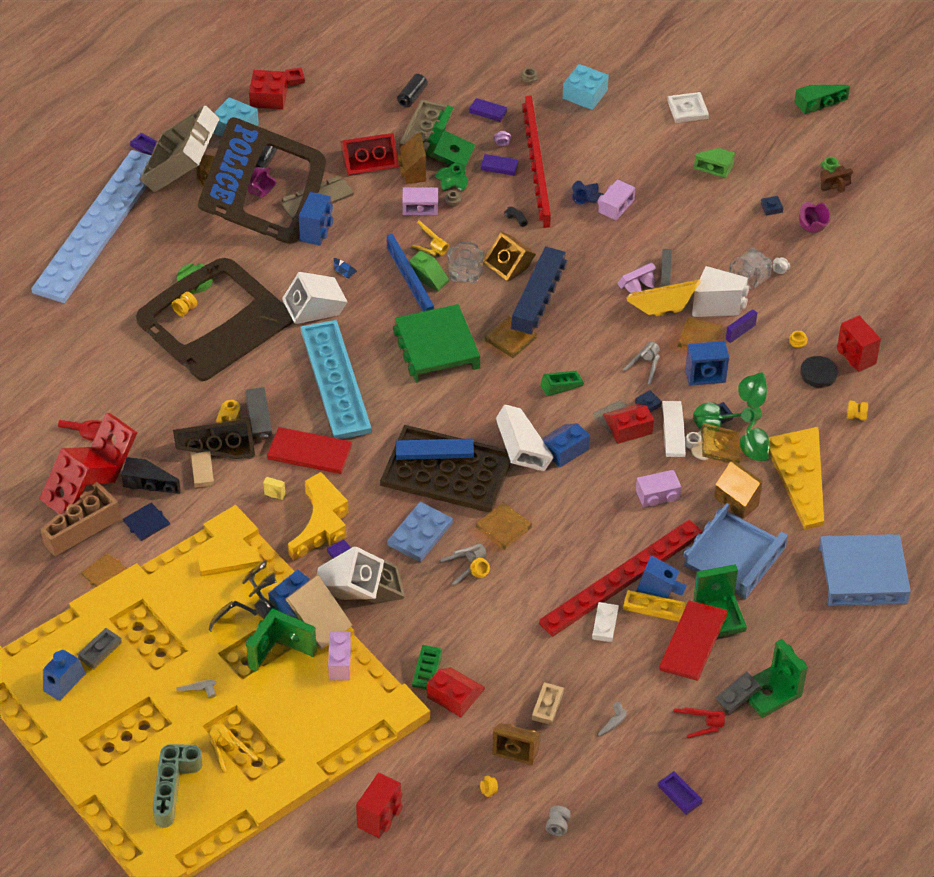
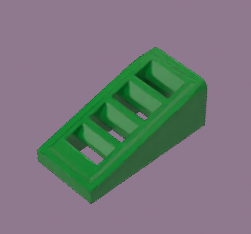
M577 371L543 374L541 380V387L547 396L584 385Z
M422 645L412 687L427 689L429 681L419 679V677L431 679L435 675L442 659L441 648Z

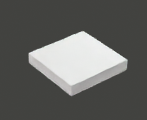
M701 92L668 96L667 101L675 123L709 119V113Z

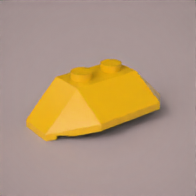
M698 279L632 292L626 298L629 303L648 315L655 314V316H661L666 314L667 311L677 313L683 311V308L689 303L701 281Z

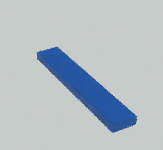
M393 234L387 235V249L423 312L433 310L434 305L396 238Z

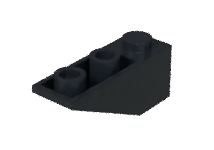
M126 458L121 474L123 487L166 493H181L178 478L146 459Z

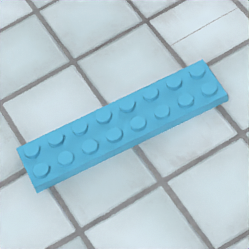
M337 320L301 326V334L333 437L344 439L372 433L368 415Z

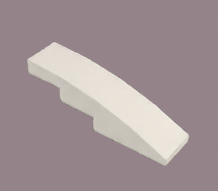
M662 401L666 457H685V435L681 401Z

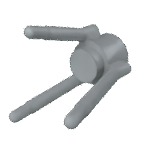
M652 341L647 342L645 347L627 364L623 371L626 372L640 357L648 361L653 359L648 378V385H650L657 361L660 358V355H658L660 351L658 344Z
M479 543L472 547L456 550L453 552L454 555L442 558L440 562L450 561L462 556H466L468 561L472 562L476 558H486L487 554L484 546ZM470 568L453 581L452 585L455 586L471 573Z

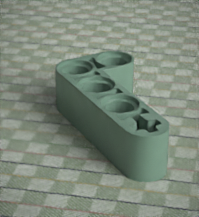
M168 744L160 751L153 802L154 819L159 827L166 828L174 822L180 773H195L202 768L201 750L196 745Z

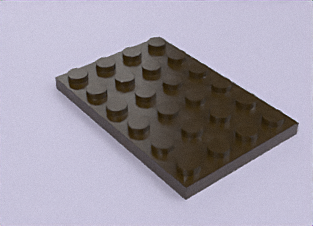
M404 425L397 441L462 438ZM474 441V458L396 460L395 445L381 477L380 486L492 513L511 461L507 449Z

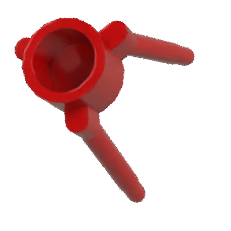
M688 707L673 709L675 713L705 716L706 726H710L708 729L688 734L687 738L719 732V728H723L725 724L724 711H709Z

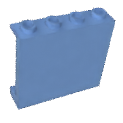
M726 503L722 509L719 508L712 522L709 521L706 524L704 532L696 536L694 544L691 547H687L683 555L685 557L684 566L697 572L736 564L738 575L735 594L746 599L786 548L788 535L780 532L775 537L729 513V504Z
M900 534L821 536L818 549L822 551L828 588V606L908 604L911 590Z

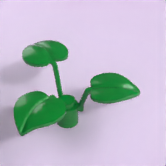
M764 372L745 377L739 383V396L742 400L747 401L748 406L743 409L742 413L720 415V406L713 402H707L695 409L693 421L700 430H711L716 433L721 427L720 419L742 417L745 422H751L746 429L747 434L740 438L742 452L753 460L767 461L769 460L770 446L767 433L760 428L751 430L757 423L756 421L762 417V411L759 407L764 404L767 397L766 377Z

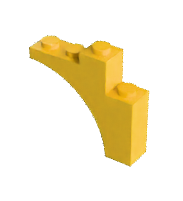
M321 472L305 481V492L313 505V513L302 533L288 543L289 556L293 561L303 557L314 548L320 547L325 542L332 546L346 538V525L341 518L349 513L348 500Z

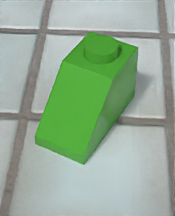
M721 148L696 153L694 169L727 178L734 166L735 153Z
M420 250L409 260L420 282L437 292L449 282V278L437 260Z

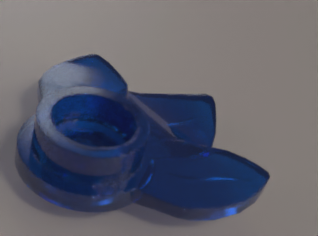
M578 180L572 186L574 192L572 200L577 204L596 203L599 197L604 195L598 192V183L584 186Z

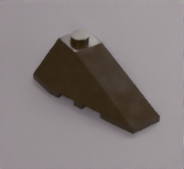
M249 417L173 430L175 447L178 450L196 453L210 452L211 455L231 459L255 457Z

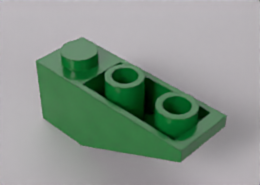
M808 85L796 89L794 103L804 114L815 112L848 100L850 86Z

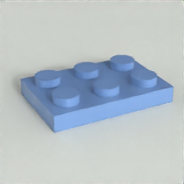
M419 502L387 540L388 546L421 562L453 524V518Z

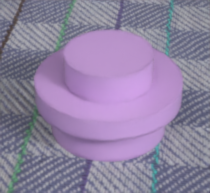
M499 131L494 135V141L499 146H506L511 140V135L506 131Z

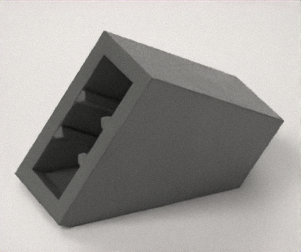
M265 387L247 389L245 392V402L248 417L250 418L253 439L257 438V440L267 439L268 436H272Z

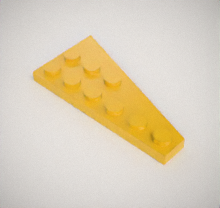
M818 427L769 437V455L804 529L823 526L824 510Z

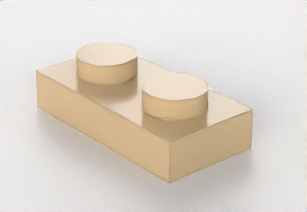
M544 682L532 714V720L548 725L553 724L564 693L563 687Z

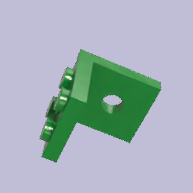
M447 105L445 111H440L437 118L440 121H436L432 128L434 133L431 132L427 140L430 144L426 155L448 165L461 163L466 167L476 144L445 131L454 108Z
M736 564L696 572L693 601L727 610V616L718 637L746 632L747 629L734 595L738 575Z
M272 608L265 619L258 623L253 636L250 635L246 641L249 669L257 671L277 642L314 657L317 652L316 628Z
M783 639L775 642L771 667L752 676L762 689L747 701L761 718L793 702L803 694L808 667L805 661L794 653L792 646ZM767 689L770 690L772 694L765 695L761 691Z

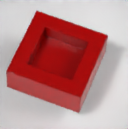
M302 67L285 70L287 72L288 86L305 83Z

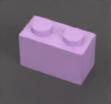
M617 179L613 185L608 187L607 192L599 197L598 213L617 221L635 200V187Z
M403 187V215H438V188Z
M674 470L638 477L636 492L644 508L679 500L681 485Z
M330 632L329 680H350L351 633Z

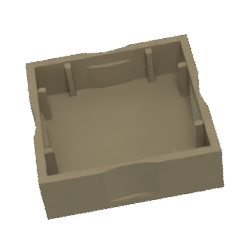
M203 105L182 121L162 132L139 180L155 193L198 166L220 118L206 105Z

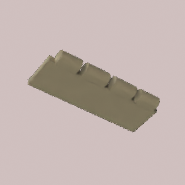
M339 176L326 180L327 184L323 181L318 193L331 196V204L354 195V192L345 180H340ZM305 189L296 192V196L291 194L282 198V207L292 220L298 210Z

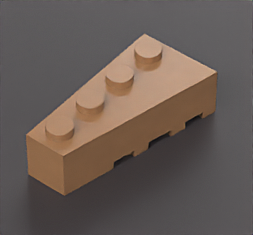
M98 482L92 485L93 489L89 492L85 491L80 495V500L75 504L71 503L67 506L66 511L62 515L58 514L40 529L44 546L55 557L122 519L118 501Z

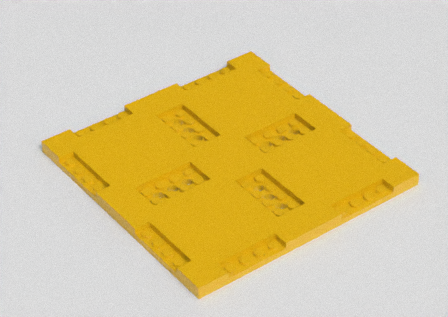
M236 505L203 524L204 529L142 566H139L137 563L70 602V608L7 646L3 648L0 646V718L129 877L195 876L430 721V710L405 683L401 685L354 635L352 627L344 631L351 633L350 680H329V644L323 649H319L317 646V652L314 657L284 644H275L257 671L249 669V666L242 664L248 660L246 641L250 635L253 636L258 623L264 619L259 614L254 616L251 612L239 606L231 608L214 623L212 631H209V625L214 615L231 601H238L255 609L253 604L259 599V596L255 593L252 597H249L254 587L249 580L245 584H242V581L256 566L201 575L198 555L257 545L260 562L266 559L267 564L266 568L261 569L255 574V583L259 585L266 576L272 572L276 573L275 579L277 583L260 590L268 601V593L295 572L259 534V529ZM137 626L143 627L141 631L133 630ZM105 628L121 637L122 643L95 669L80 661L85 675L60 701L43 691V669L53 659L55 652L65 650L78 658L77 654ZM148 639L155 640L152 644L144 643ZM160 652L166 653L164 657L156 656ZM203 680L216 681V684L213 686L216 696L213 698H208L206 690L179 691L176 689L177 687ZM217 724H224L228 731L238 735L236 738L258 757L257 761L263 764L260 767H253L252 763L255 760L247 753H241L239 751L241 748L236 743L234 746L229 743L226 746L219 745L226 767V772H223L215 749L210 743L213 739L210 735L211 729ZM142 725L150 726L147 730L139 729ZM124 736L132 737L130 741L121 740ZM168 744L196 745L201 750L202 768L195 773H180L174 822L169 827H159L154 819L153 802L160 751ZM106 747L115 748L109 753L103 751Z

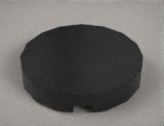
M812 356L803 361L800 375L808 385L822 388V386L827 385L828 387L836 381L838 369L836 364L829 358Z

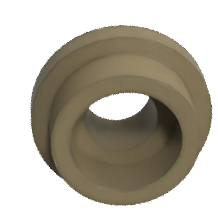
M526 68L522 72L521 78L524 82L532 83L537 81L538 73L534 68Z
M449 191L445 194L444 200L448 206L455 207L462 201V195L458 191Z

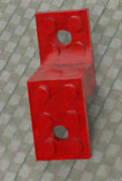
M106 413L91 447L61 448L39 499L62 515L66 511L67 506L71 503L75 504L80 499V495H82L86 485H92L96 482L99 484L115 483L138 432L111 413ZM113 435H115L116 438L115 445L112 442ZM62 487L64 491L63 497L60 494V490Z

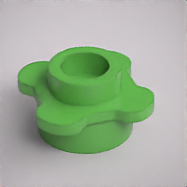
M827 157L820 163V166L825 170H829L830 173H833L838 166H841L835 157Z

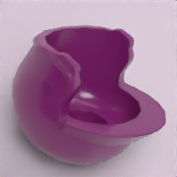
M269 167L254 168L247 189L250 194L262 198L274 188L276 180L268 175Z
M805 202L801 205L799 223L805 231L818 233L829 224L830 213L825 203L821 202L814 205L810 202Z

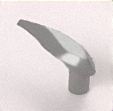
M203 680L177 687L176 689L179 691L206 690L208 698H213L216 696L213 687L216 681Z
M620 702L613 704L616 714L597 736L600 737L612 731L624 720L627 711L623 710Z

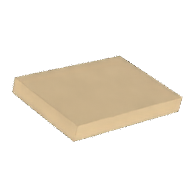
M315 575L285 598L300 621L316 628V643L319 649H323L329 644L330 632H344L352 626L319 575Z

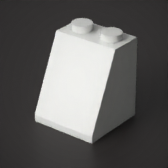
M706 266L700 278L701 283L694 292L692 316L739 315L741 310L746 308L748 301L745 298L750 287L747 285L748 278Z
M303 272L297 273L282 298L295 324L338 316L347 304V300L334 277Z
M352 547L318 567L316 575L320 576L332 596L341 600L375 599L384 560L358 547Z

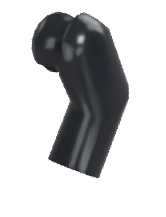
M512 206L507 207L508 209L504 211L505 216L509 219L514 216L521 227L528 224L522 211Z

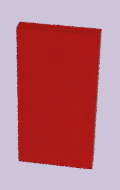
M278 427L267 454V459L342 474L352 447V441Z
M689 600L659 665L660 671L698 681L725 621L727 610Z

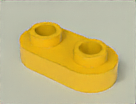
M235 400L225 401L220 408L216 422L238 419L241 413L239 402Z

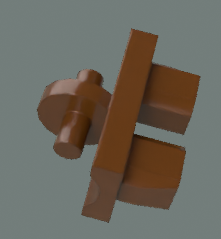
M842 165L838 166L834 173H830L829 170L821 171V190L837 189L839 193L844 192L845 186L851 184L853 170L851 168L846 169Z

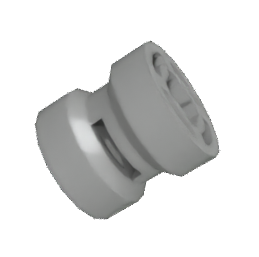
M562 806L551 807L548 815L550 819L546 823V831L555 836L565 835L568 828L567 822L571 815L570 811Z

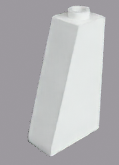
M504 404L496 417V421L511 463L545 471L553 459L552 453L520 408Z

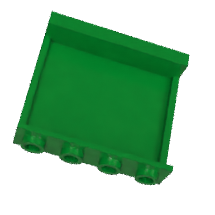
M459 304L395 318V326L392 327L395 337L398 336L399 349H403L404 362L409 364V375L414 377L416 383H418L419 374L468 363L471 364L473 370L480 369V354Z

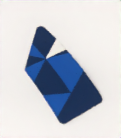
M334 258L335 270L347 279L357 272L349 264Z

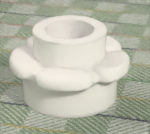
M782 257L774 259L773 270L776 273L784 274L790 269V263H788L787 259Z

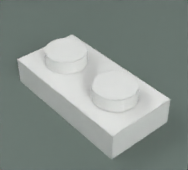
M598 603L592 639L606 642L613 641L619 605Z

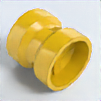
M190 292L183 293L180 299L178 298L172 302V308L181 317L185 316L188 310H193L198 305L196 298Z
M849 400L847 419L859 418V420L866 421L868 402L856 403Z

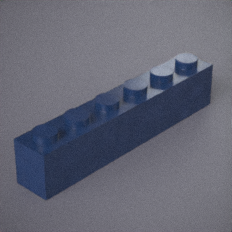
M545 246L514 310L511 329L532 335L534 329L539 327L540 316L543 317L545 314V305H549L551 293H554L556 290V282L560 281L562 270L566 269V252Z

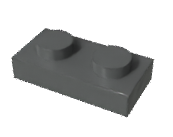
M105 628L77 654L78 659L92 669H95L122 643L121 637Z
M746 672L715 698L731 714L762 688Z

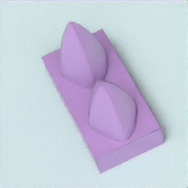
M647 264L622 276L618 282L621 289L626 288L630 293L641 291L639 283L641 281L646 286L653 288L655 285L653 272L656 269L654 264Z

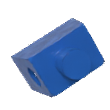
M650 556L636 592L668 598L671 592L683 596L687 585L676 581L679 574L677 569Z
M65 650L55 652L53 659L43 669V691L60 701L85 675L79 659Z

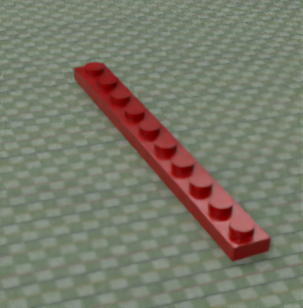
M532 95L525 96V103H522V113H525L524 125H527L525 126L526 136H529L527 138V146L531 148L529 149V159L533 160L531 161V172H535L533 173V184H536L535 196H538L536 202L537 208H540L538 211L539 221H542L543 228L550 227L551 213Z
M690 519L548 613L539 620V625L552 637L598 607L599 602L604 603L641 578L650 556L665 562L693 543L696 536L702 534L703 531Z

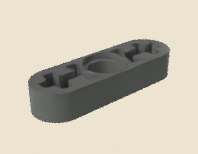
M663 249L660 287L670 285L672 249Z

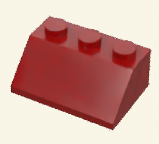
M394 133L340 141L347 175L399 167Z

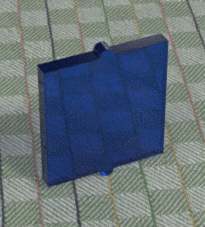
M152 502L123 518V522L130 528V532L134 533L140 541L170 525L163 512L159 511Z

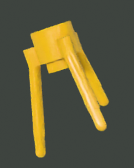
M418 220L417 223L433 238L430 244L432 250L417 245H412V248L430 253L433 256L437 254L443 256L447 252L449 244Z
M217 724L211 729L210 735L213 739L210 743L215 749L223 772H226V767L219 745L226 746L230 743L234 746L236 743L255 761L258 760V757L239 741L231 731H228L224 724Z

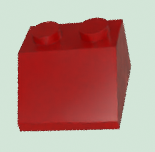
M635 404L603 413V417L617 444L653 433L654 419L646 405Z
M451 667L439 669L427 683V698L457 716L462 717L485 690V687Z

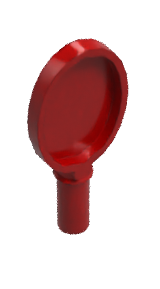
M59 420L58 427L79 431L83 438L94 441L102 421L87 420L78 423Z

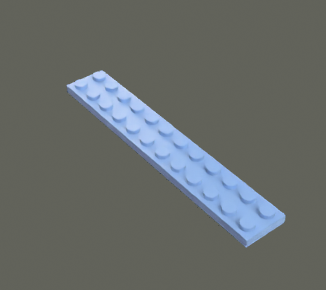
M134 150L130 151L31 288L33 294L62 303L67 301L147 186L139 179L151 155Z

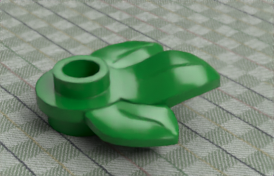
M454 163L450 167L441 168L435 175L437 179H441L443 191L454 186L460 191H464L468 184V178L465 175L466 169L461 163Z

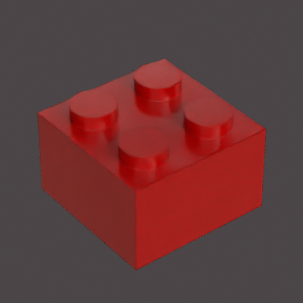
M253 70L249 89L250 106L254 108L284 110L288 89L287 72Z
M860 315L842 322L837 343L838 352L848 360L849 364L857 372L876 365L881 338Z
M379 772L356 804L357 828L379 839L384 832H388L394 816H398L403 808L401 804L403 793H401L400 782Z

